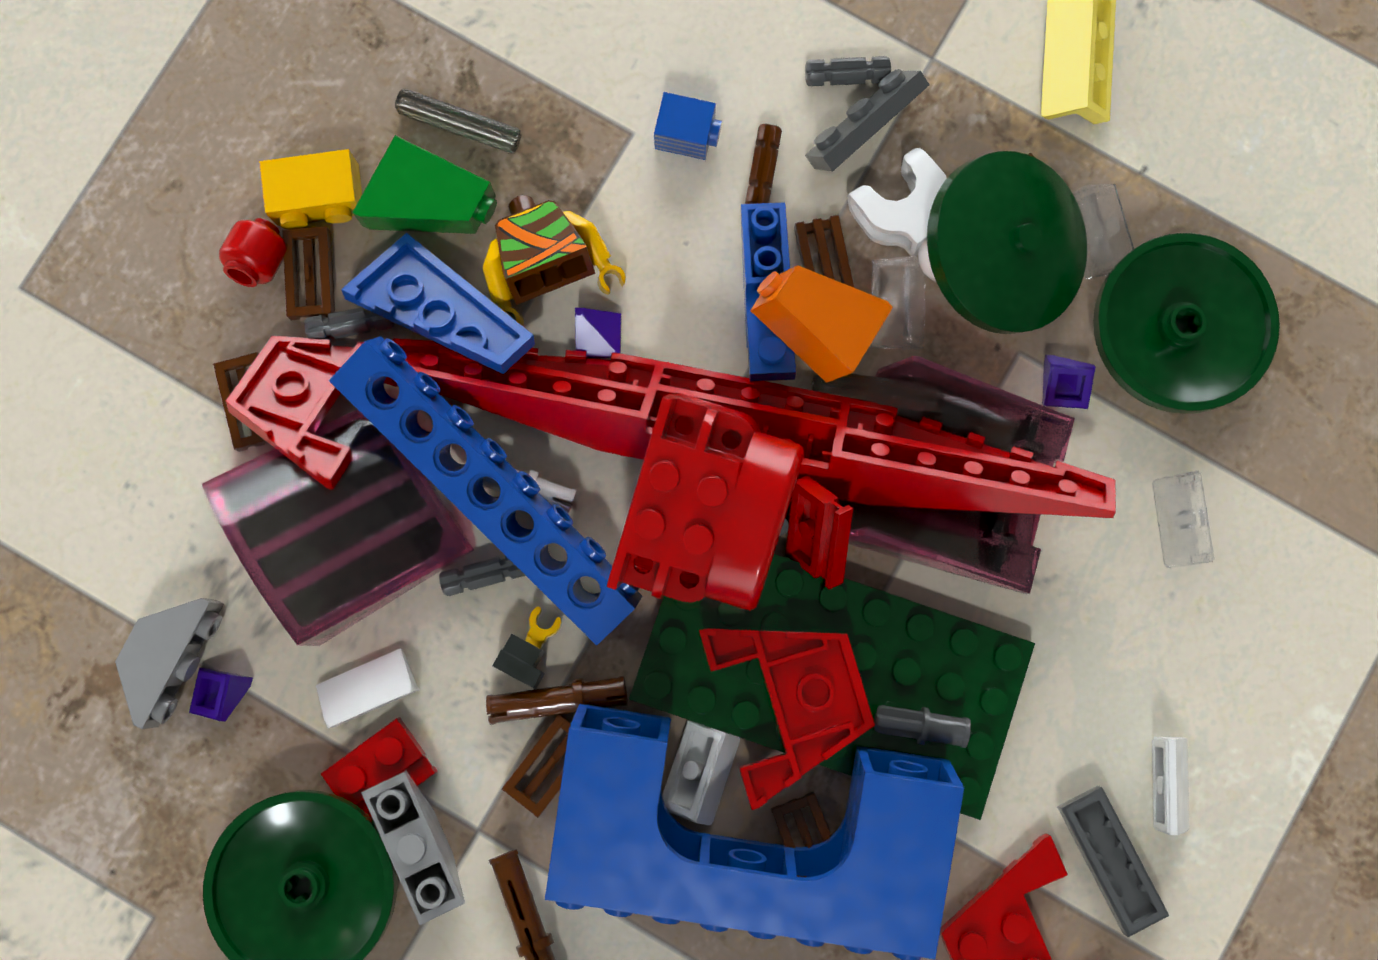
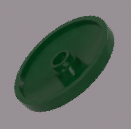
M1016 151L988 153L964 163L951 173L940 187L933 201L927 226V249L931 269L942 294L954 310L964 319L989 332L1016 334L1033 331L1050 324L1069 307L1077 295L1084 277L1087 263V235L1083 216L1073 193L1064 180L1051 167L1025 153Z
M1175 233L1160 236L1139 245L1129 252L1113 267L1105 278L1096 299L1093 317L1096 346L1106 369L1113 379L1128 394L1142 403L1162 411L1180 414H1195L1220 408L1237 400L1251 390L1261 380L1274 358L1280 329L1279 312L1274 293L1266 277L1256 264L1234 246L1217 238L1195 233Z
M297 790L285 792L266 798L247 808L220 835L212 849L204 873V912L214 940L229 960H363L381 940L392 918L397 898V873L373 819L356 804L340 796L323 791Z

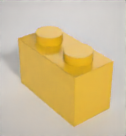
M349 149L259 161L265 213L277 226H281L284 229H300L307 227L308 222L325 220L328 223H345L352 220V216H354L352 212L362 196L359 164Z

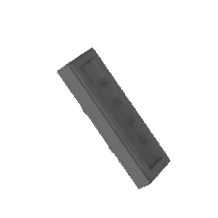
M1096 786L1057 806L1125 936L1130 937L1169 916L1102 787Z

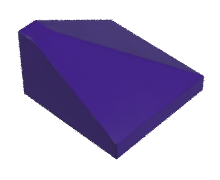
M575 308L576 350L586 351V358H611V353H621V313Z
M1045 355L1043 406L1088 409L1095 365L1055 355Z
M199 667L189 713L225 722L251 687L253 678Z

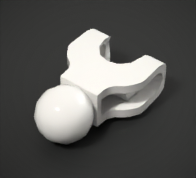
M915 148L904 155L901 166L902 177L907 182L911 191L907 198L899 201L885 200L870 186L863 185L848 194V206L854 219L871 241L885 246L904 248L912 258L918 255L919 264L924 275L936 282L928 256L927 226L933 201L947 178L940 167L924 150Z

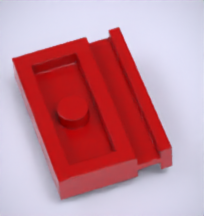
M807 475L797 479L792 494L786 556L793 561L799 562L801 567L815 579L820 576L826 580L825 586L830 590L844 581L853 508L850 505L842 507L838 504L839 498Z
M399 717L323 771L321 776L335 795L356 804L372 818L361 792L405 771L408 772L418 787L438 771L435 766H432L421 746Z

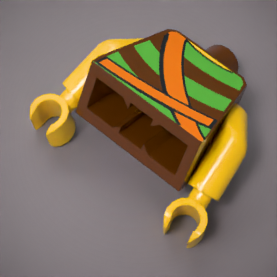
M528 195L517 196L508 206L511 215L498 220L495 224L497 238L490 242L483 264L485 280L491 301L497 303L498 307L507 314L513 313L516 321L522 326L524 325V318L518 310L512 308L510 302L512 298L516 305L556 290L596 274L593 267L595 265L600 271L597 284L602 293L610 294V289L604 282L606 274L616 275L622 287L625 284V273L620 267L610 264L608 258L611 257V254L596 226L572 211L563 212L555 201L548 200L535 205L532 197Z

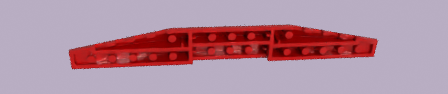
M393 338L392 340L405 351L407 355L405 360L418 373H426L439 385L440 395L602 452L644 460L662 397L678 392L746 413L756 421L760 432L800 444L804 448V458L797 479L808 475L844 501L878 506L1114 518L1116 513L1115 479L1057 461L1055 467L1032 460L1033 452L1013 446L1010 453L984 444L986 438L984 436L970 432L968 438H964L941 430L943 423L926 417H922L919 423L897 416L898 408L885 404L767 381L750 382V378L622 353H611V360L586 358V351L566 350L565 357L538 355V348H531L502 374L434 341Z

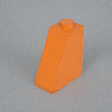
M796 265L781 274L774 271L768 275L759 285L757 292L760 296L750 311L828 383L855 371L893 306L884 299Z

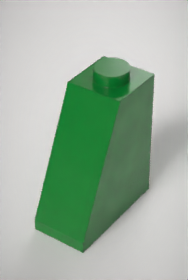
M395 135L352 213L360 224L369 230L476 234L481 223L487 224L492 218L497 206V200H495L496 195L489 181Z

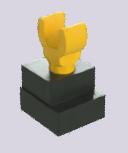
M539 606L535 607L530 614L529 625L531 628L527 633L526 639L523 640L511 634L503 650L500 651L492 665L534 689H537L545 674L536 668L545 653L541 650V647L548 637L557 634L562 625L561 618L557 617L549 629H541L537 625L538 617L542 612Z

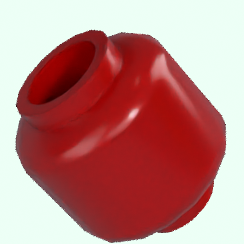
M256 218L254 221L240 220L236 222L219 250V259L224 266V273L231 280L246 287H255L257 284H267L272 281L284 260L287 250L285 241L279 235L278 227L262 218Z

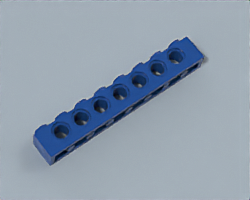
M381 336L364 341L330 378L329 382L597 646L635 610L642 598V595L638 592L639 588L622 583L616 590L606 587L612 565L605 559L606 553L604 549L594 539L590 537L584 538L572 526L573 520L570 515L559 505H551L539 493L540 487L530 475L523 471L518 473L505 460L507 454L503 448L490 438L484 439L472 427L474 422L469 414L457 405L451 406L439 394L441 391L439 385L426 373H418L405 360L407 355L397 343L388 338L384 340ZM386 377L392 378L399 387L397 399L390 397L386 393L384 388ZM419 410L425 411L432 418L433 428L431 432L425 431L420 427L417 420ZM452 443L464 449L467 456L466 464H459L452 458L450 454ZM484 477H490L498 483L500 487L499 497L491 496L485 491L483 487ZM516 510H522L531 515L534 522L533 529H526L518 524L515 516ZM555 543L562 546L567 553V561L555 560L548 551V544ZM588 576L594 578L599 583L601 592H587L581 585V577Z

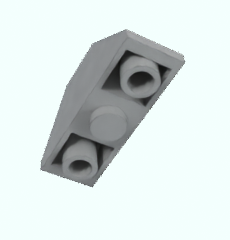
M200 598L137 620L115 661L134 726L140 729L159 727L160 723H166L172 716L178 703V699L174 698L182 682H187L195 673L200 662V657L197 654L205 639L209 640L214 636L221 624L222 616L219 613L224 605L223 603L213 599Z
M405 771L361 792L419 925L463 905L465 900L452 849L434 809L408 772Z

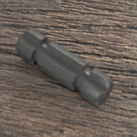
M887 56L872 57V61H866L865 57L830 59V63H825L824 59L808 60L805 65V80L808 86H824V82L830 81V85L865 84V80L870 79L871 83L874 84L879 83L887 74L891 73V62Z
M363 307L329 313L328 318H323L322 315L308 317L304 321L307 338L328 340L329 336L339 339L370 333L371 328H376L377 331L394 327V322L369 310H365Z
M505 556V559L502 560L499 557L463 566L461 571L456 568L443 571L439 574V582L444 595L452 596L463 593L464 588L474 590L506 581L505 577L510 576L512 579L526 575Z

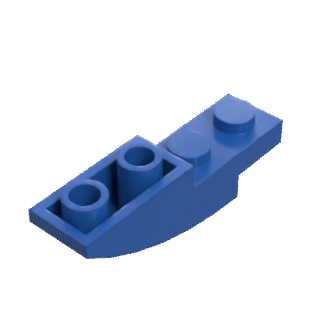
M785 202L741 204L745 328L750 382L795 380V353L750 311L760 296L757 289L762 281L774 271L781 274L790 269Z

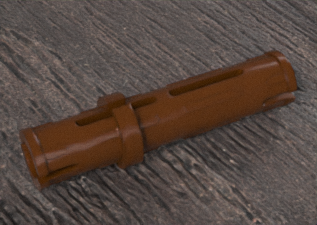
M619 676L618 678L584 682L583 678L573 679V683L569 685L487 695L486 711L487 715L491 714V716H488V721L490 725L507 721L576 712L579 704L603 708L628 706L627 688L624 686L625 678L624 676Z
M517 849L490 859L489 863L492 865L520 944L516 947L519 957L524 956L525 960H555L550 946L554 943L551 933L546 934L533 899V894L519 860Z

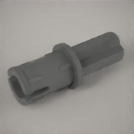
M881 705L878 706L874 717V729L876 732L913 738L917 740V744L924 745L925 741H932L966 748L970 738L971 721L969 718L930 713L929 708L922 707L920 711Z

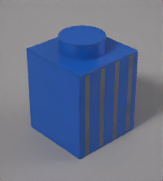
M664 92L654 131L655 149L706 160L709 146L717 147L721 132L722 121L715 119L716 103Z

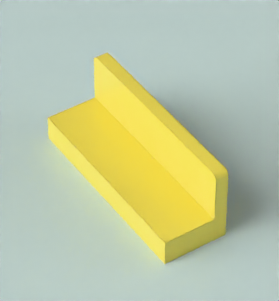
M1047 0L1041 101L1042 117L1049 120L1078 114L1092 124L1110 121L1116 0Z

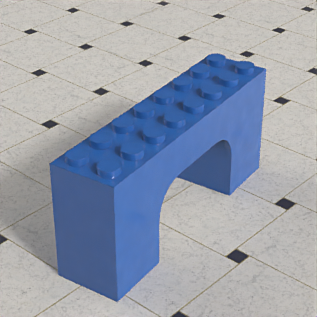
M584 704L578 705L568 732L545 900L555 901L558 906L570 910L582 909L584 906L601 908L607 914L616 917H628L632 913L652 916L653 920L662 924L671 925L677 924L680 921L699 923L702 928L714 932H724L728 928L745 930L750 935L760 939H773L776 935L796 938L799 943L812 947L823 946L824 943L843 945L847 950L858 954H870L875 950L892 953L901 960L936 959L964 793V786L950 760L856 746L847 808L841 825L829 839L813 845V847L790 848L785 847V845L700 833L678 823L667 810L662 796V778L671 718Z

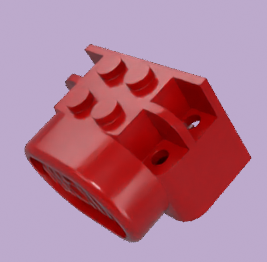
M678 392L663 396L606 587L616 590L622 583L650 591L652 592L651 596L659 599L666 596L682 602L692 603L707 597L745 610L755 609L761 597L804 458V448L798 443L760 432L756 421L746 413Z

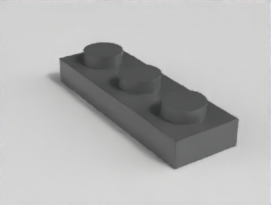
M897 69L887 74L879 82L878 86L880 89L870 98H863L853 104L847 110L846 114L848 117L837 127L833 126L826 129L814 140L816 146L805 155L813 168L833 172L930 85L921 71H901V69Z

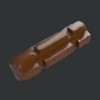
M761 124L758 128L757 146L754 150L749 185L751 186H748L745 204L769 203L770 188H772L778 156L777 149H779L782 134L781 128L777 125Z

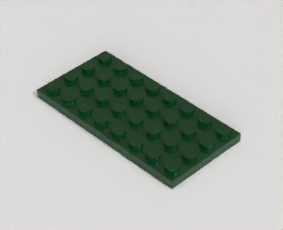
M776 554L773 555L759 603L753 610H745L707 597L692 603L682 602L666 596L663 597L629 700L785 753L758 659L755 658L711 672L699 630L729 629L848 634L873 720L878 706L881 705L920 711L922 707L929 708L930 713L969 718L971 721L970 738L966 748L932 741H925L924 745L917 744V740L913 738L878 733L873 726L818 765L852 776L856 746L950 760L964 786L960 814L981 820L1035 643L844 578L842 584L829 590L825 586L826 580L820 576L815 579L801 567L799 562Z

